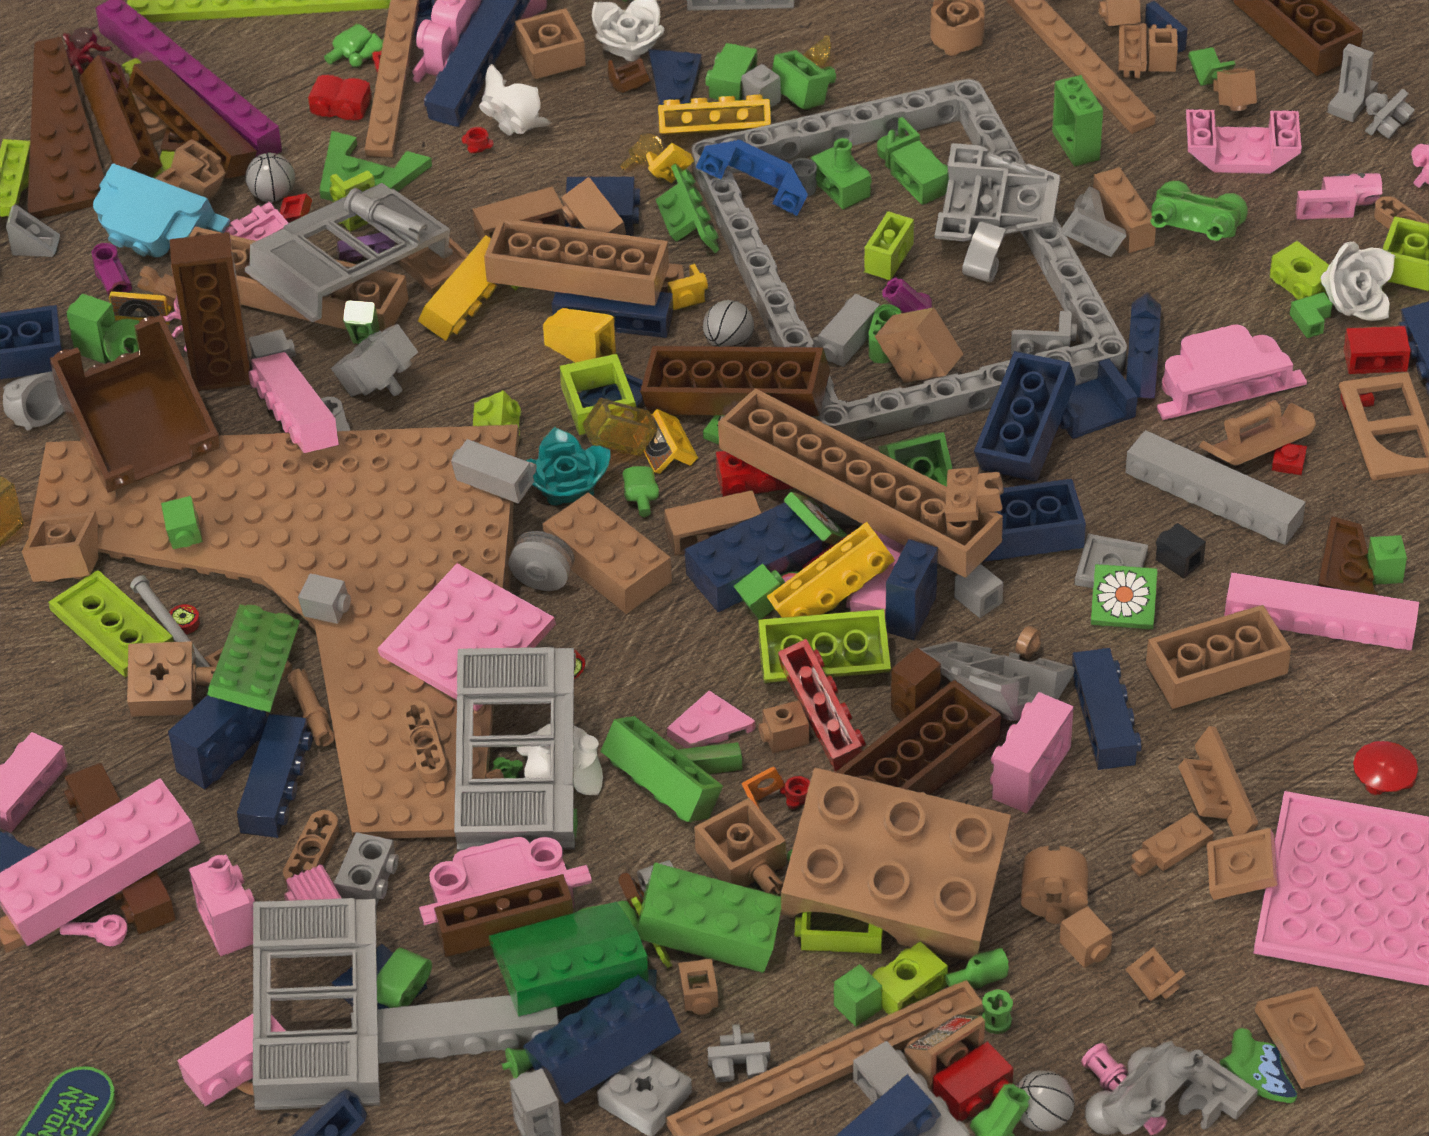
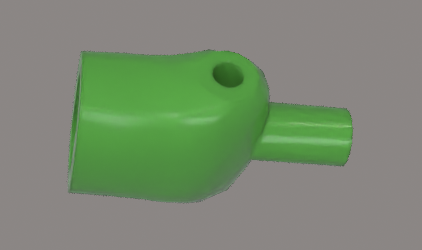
M355 24L348 30L343 31L333 40L334 50L324 56L326 62L331 65L343 56L349 58L353 53H360L372 36L371 33L360 24Z
M646 466L627 468L623 471L625 499L637 502L639 515L647 517L651 514L649 501L657 500L659 497V488L655 481L654 470Z
M1002 948L976 954L968 961L966 969L945 975L947 986L950 987L968 981L973 989H978L989 983L1006 978L1009 968L1007 956Z

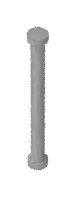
M141 575L133 579L130 584L131 589L141 595L166 630L173 636V639L176 642L191 641L149 587V580L146 576ZM193 644L197 667H210Z

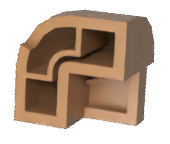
M191 139L176 149L171 168L155 177V179L203 196L209 201L214 198L222 186L225 172L221 165L222 159L218 155Z

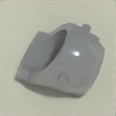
M53 372L25 376L8 383L4 387L3 407L5 414L14 421L15 425L24 426L26 430L48 424L65 412L57 395Z

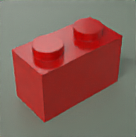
M1405 326L1346 328L1344 354L1348 374L1407 372L1410 346Z
M987 1041L934 1075L933 1095L944 1100L949 1113L957 1122L963 1121L969 1116L974 1117L978 1115L987 1104L995 1100L1004 1085L1013 1084L1014 1068Z

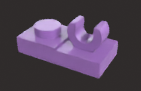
M382 232L356 237L378 254L395 245V242ZM337 241L339 260L346 259V261L352 262L363 258L362 254L344 241Z

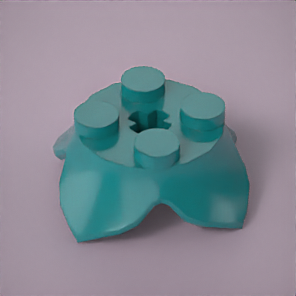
M554 427L543 438L539 446L538 459L530 458L526 460L537 465L532 485L539 489L542 495L547 497V501L551 505L575 502L587 493L593 496L597 482L608 469L611 451L602 446H591L584 450L578 439L572 434Z

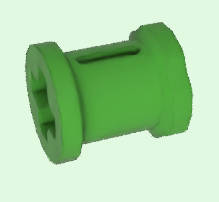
M995 989L987 992L982 1000V1006L985 1009L982 1014L985 1020V1030L992 1034H1002L1011 1027L1012 1017L1010 1011L1012 1010L1013 1000L1010 998L1009 993L1004 990ZM1001 999L1002 1006L999 1007V1001ZM992 1017H995V1024H992Z

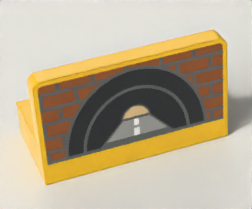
M110 292L109 295L115 320L117 321L121 319L141 321L149 316L156 317L161 314L168 316L171 312H174V307L168 305L166 296L125 292Z
M656 409L635 432V436L655 473L660 474L674 459L690 466L698 459L678 418Z

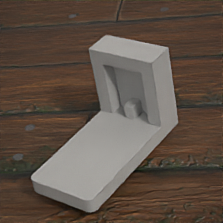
M1060 311L1059 332L1012 330L1011 354L1016 351L1035 355L1036 353L1064 346L1070 347V341H1076L1077 324H1071L1072 312Z

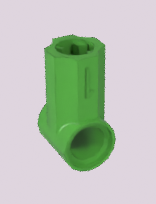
M1014 1084L1004 1085L989 1109L980 1112L970 1124L971 1130L976 1136H1015L1012 1131L1029 1106L1028 1101L1030 1097L1024 1089H1020Z

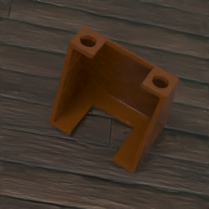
M162 314L156 317H146L134 325L138 351L135 353H124L114 361L104 365L96 364L86 372L83 369L78 347L72 350H61L54 357L50 358L58 398L107 493L220 448L219 434Z

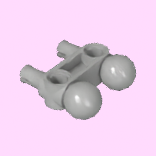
M1172 1041L1165 1042L1156 1048L1142 1047L1131 1055L1128 1061V1076L1112 1092L1108 1090L1100 1091L1089 1098L1085 1106V1118L1089 1127L1095 1132L1104 1135L1115 1134L1118 1131L1122 1135H1127L1139 1129L1151 1117H1160L1165 1111V1102L1193 1072H1203L1207 1068V1057H1200L1203 1054L1201 1050L1187 1052L1184 1048L1176 1047Z

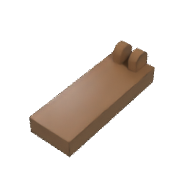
M1146 24L1119 25L1118 70L1123 71V78H1129V71H1134V78H1140V71H1146Z

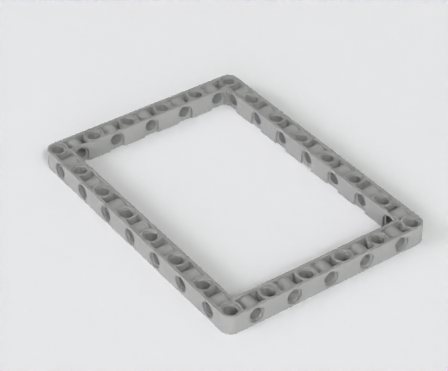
M972 79L959 80L701 140L693 145L692 157L694 162L692 163V170L695 179L775 347H814V342L804 321H800L796 313V305L785 282L782 283L777 274V265L767 245H763L759 237V228L749 207L745 208L742 201L741 191L733 176L734 173L741 171L728 165L722 179H719L696 168L705 146L741 140L783 161H790L824 152L834 147V142L840 138L848 139L849 142H852V146L879 140L888 135L891 129L895 131L896 136L898 135V118L903 117L916 131L960 121L973 145L988 148V152L1001 157L1003 155L1010 156L1012 161L1027 166L979 82ZM1055 215L1053 225L1021 231L1064 311L1072 312L1071 324H1077V335L1082 342L1081 345L1073 347L1064 346L1036 353L1035 355L1070 362L1076 378L1075 386L1097 379L1098 362L1108 358L1122 374L1126 364V342L1068 238L1063 235L1062 228ZM1010 360L980 367L979 370L960 375L955 373L924 381V384L904 389L899 387L868 395V398L847 403L838 400L834 392V383L829 375L820 416L810 417L860 441L988 409L993 405Z

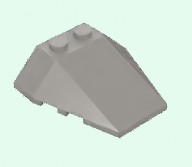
M952 143L948 161V187L943 212H939L935 239L972 240L979 222L1004 228L1007 230L1005 234L1053 225L1061 179L1060 175L1031 164L1025 166L1014 162L1012 157L1007 155L1002 157L988 152V148L980 145Z
M958 641L920 649L941 663V674L951 682L956 680L997 712L1001 713L1002 718L1013 721L1020 720L1025 704L1027 702L1032 703L1038 692L1058 700L1075 670V667L1044 658H1038V660L1032 662L1020 660V654L1010 652L1009 656L996 655L992 653V648Z

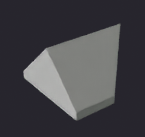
M14 204L11 207L6 224L12 255L52 257L56 252L60 234Z

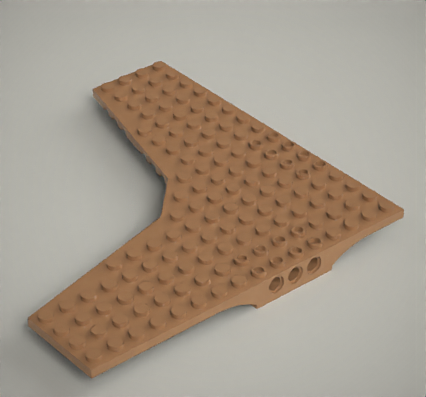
M518 425L337 431L339 445L303 453L297 443L293 444L290 433L219 436V449L107 493L81 441L46 442L28 537H30L39 518L96 511L98 521V552L107 553L110 555V558L121 560L123 557L135 558V561L138 563L183 570L187 567L197 569V572L210 575L211 572L225 574L226 578L239 580V577L251 579L252 583L263 584L267 589H272L281 597L284 604L296 614L299 613L309 622V626L316 631L353 838L356 832L386 839L455 837L457 700L381 657L378 647L457 563L510 592L512 572L508 561L514 549V502L457 481L451 460L454 452L460 449L467 439L517 457L519 442ZM191 496L198 514L203 542L173 549L166 531L161 503ZM310 573L345 582L347 592L351 597V603L348 611L343 613L338 624L303 615L298 596ZM411 701H423L429 706L448 768L447 774L441 781L436 783H427L420 778L401 717L402 708ZM495 704L482 705L478 711L474 710L473 736H492ZM413 715L416 727L422 725L420 715ZM428 736L421 737L417 740L416 745L420 747L427 746L433 739ZM473 747L472 779H487L486 774L489 770L491 747ZM432 756L426 758L429 770L435 769Z

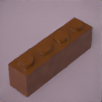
M564 874L434 907L437 933L445 957L490 946V935L574 913L572 897Z

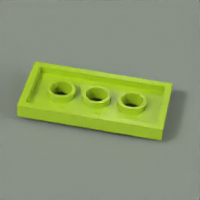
M99 570L48 602L50 610L124 677L128 676V644L174 642L173 636ZM90 604L99 605L95 609H86ZM108 621L118 622L113 626L104 625ZM126 638H138L132 643L123 642Z

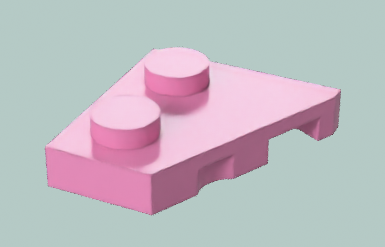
M708 691L667 727V736L685 748L702 747L710 743L728 740L729 734L745 729L746 733L754 731L755 720L711 691Z

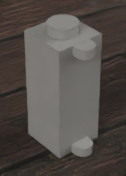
M854 294L852 298L845 302V306L823 331L813 338L814 347H823L827 361L844 367L869 338L872 319L876 308L880 304Z
M468 439L460 449L454 452L451 460L457 481L518 504L533 484V475L537 468V465Z

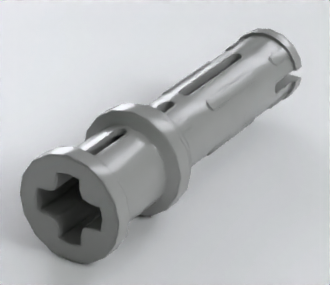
M357 188L352 189L346 197L344 209L348 213L355 212L362 215L370 223L378 221L418 241H422L427 234L421 231L422 229L428 231L427 224L384 206L382 200L377 197L372 199L363 195L362 191Z

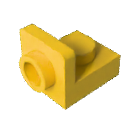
M673 143L659 156L651 151L646 154L650 165L648 167L650 172L656 178L660 179L662 177L670 183L676 179L671 166L676 163L682 170H685L694 162L692 154Z

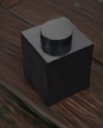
M1179 523L1175 524L1168 531H1163L1156 540V561L1183 579L1204 563L1206 541Z

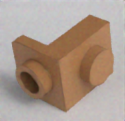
M1154 947L1125 969L1150 1001L1159 995H1162L1164 999L1168 998L1181 987L1177 981L1186 975L1182 969L1174 973Z

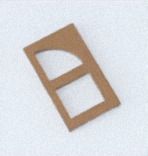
M1404 372L1340 382L1339 388L1371 480L1429 473V429L1409 373ZM1402 388L1411 415L1368 422L1359 394ZM1417 430L1426 458H1413L1396 454L1383 447L1374 436Z

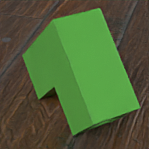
M1324 292L1291 302L1290 316L1306 338L1323 334L1324 319L1331 317L1332 302Z

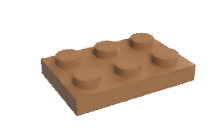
M1317 986L1257 1002L1255 1012L1301 1089L1363 1072L1365 1063Z

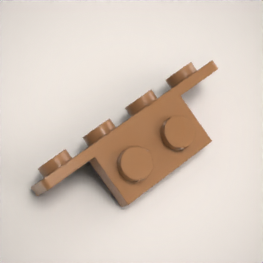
M1209 726L1195 744L1200 760L1184 758L1178 766L1199 816L1226 819L1233 836L1253 832L1258 825V820L1217 728Z

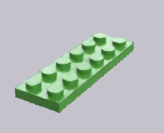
M240 604L212 677L207 696L270 713L300 620L293 619L292 616L285 613L274 614L263 611L262 608L256 605L245 606Z

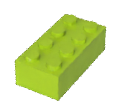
M1394 216L1382 248L1395 255L1393 273L1388 282L1429 291V224Z

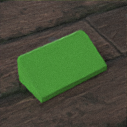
M738 742L677 749L708 774L743 770L742 753Z

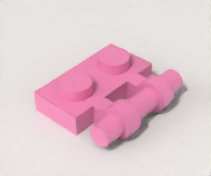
M268 202L261 207L259 205L251 209L252 213L240 220L235 219L230 222V226L226 228L225 232H230V235L258 241L284 229V225L288 224V222Z

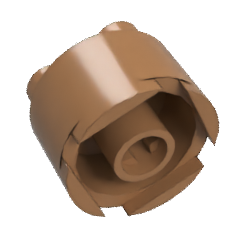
M934 0L930 13V38L932 42L939 48L944 49V52L950 56H955L960 52L981 46L984 38L985 6L981 0Z
M1044 846L1028 853L1024 858L1022 867L1021 905L1030 912L1045 917L1046 921L1052 924H1059L1065 918L1085 908L1088 905L1089 877L1086 858L1080 852L1064 846H1060V851H1049V846Z

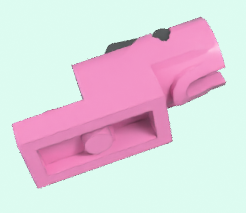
M1340 173L1334 177H1323L1321 190L1298 191L1296 204L1297 220L1354 217L1355 206L1372 205L1380 198L1379 195L1382 194L1380 173Z

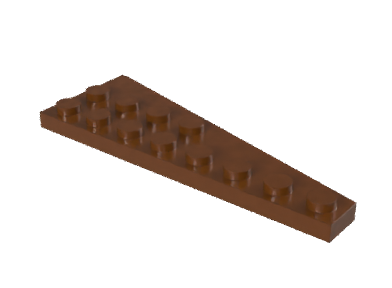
M61 36L34 42L27 210L29 214L40 219L92 207L94 199L101 190L99 185L104 179Z

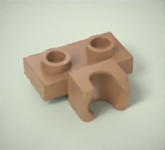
M979 467L949 469L945 504L947 523L978 520L979 509L981 513L1001 511L1003 506L1000 494L1004 492L1000 473H980Z

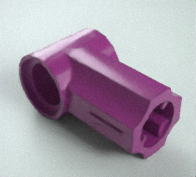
M111 243L96 245L92 249L95 276L101 280L108 296L110 292L129 293L132 290V285L118 258L117 248Z
M893 278L888 281L887 286L882 291L883 298L891 305L898 307L901 314L932 308L931 297L926 293L916 292L903 279Z

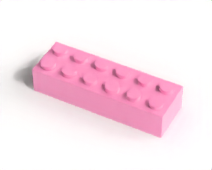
M161 778L2 871L0 873V906L25 944L29 946L198 845L200 841L190 818Z

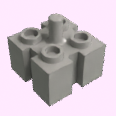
M396 324L386 328L383 332L378 331L369 335L354 348L355 350L343 357L331 368L351 397L363 393L365 396L376 388L381 390L385 387L389 389L393 396H397L403 389L393 377L395 371L401 373L412 364L410 359L418 351L401 327Z

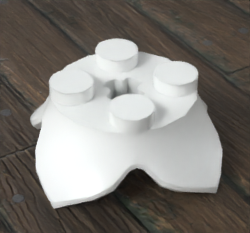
M634 0L626 10H622L611 2L594 3L592 20L597 30L596 38L602 42L604 50L622 56L628 61L637 60L641 54L651 49L656 43V39L664 32V27L659 25L660 8L656 0Z
M491 64L486 73L485 92L479 108L484 114L492 116L498 121L499 128L509 136L514 132L523 134L530 129L545 127L551 124L550 120L538 117V111L540 110L538 88L522 83H515L504 87L506 80H503L502 75L494 65Z
M1355 242L1343 244L1334 260L1328 266L1327 271L1321 276V283L1326 288L1329 300L1334 304L1337 311L1347 316L1354 315L1368 321L1389 318L1390 303L1388 296L1382 291V286L1390 279L1393 273L1395 255L1381 248L1359 250V245Z
M547 724L539 729V731L528 735H551V724ZM574 726V788L577 792L584 795H599L602 787L603 773L597 755L598 740L588 735L583 729ZM551 746L517 747V751L521 756L528 757L524 769L525 778H550Z

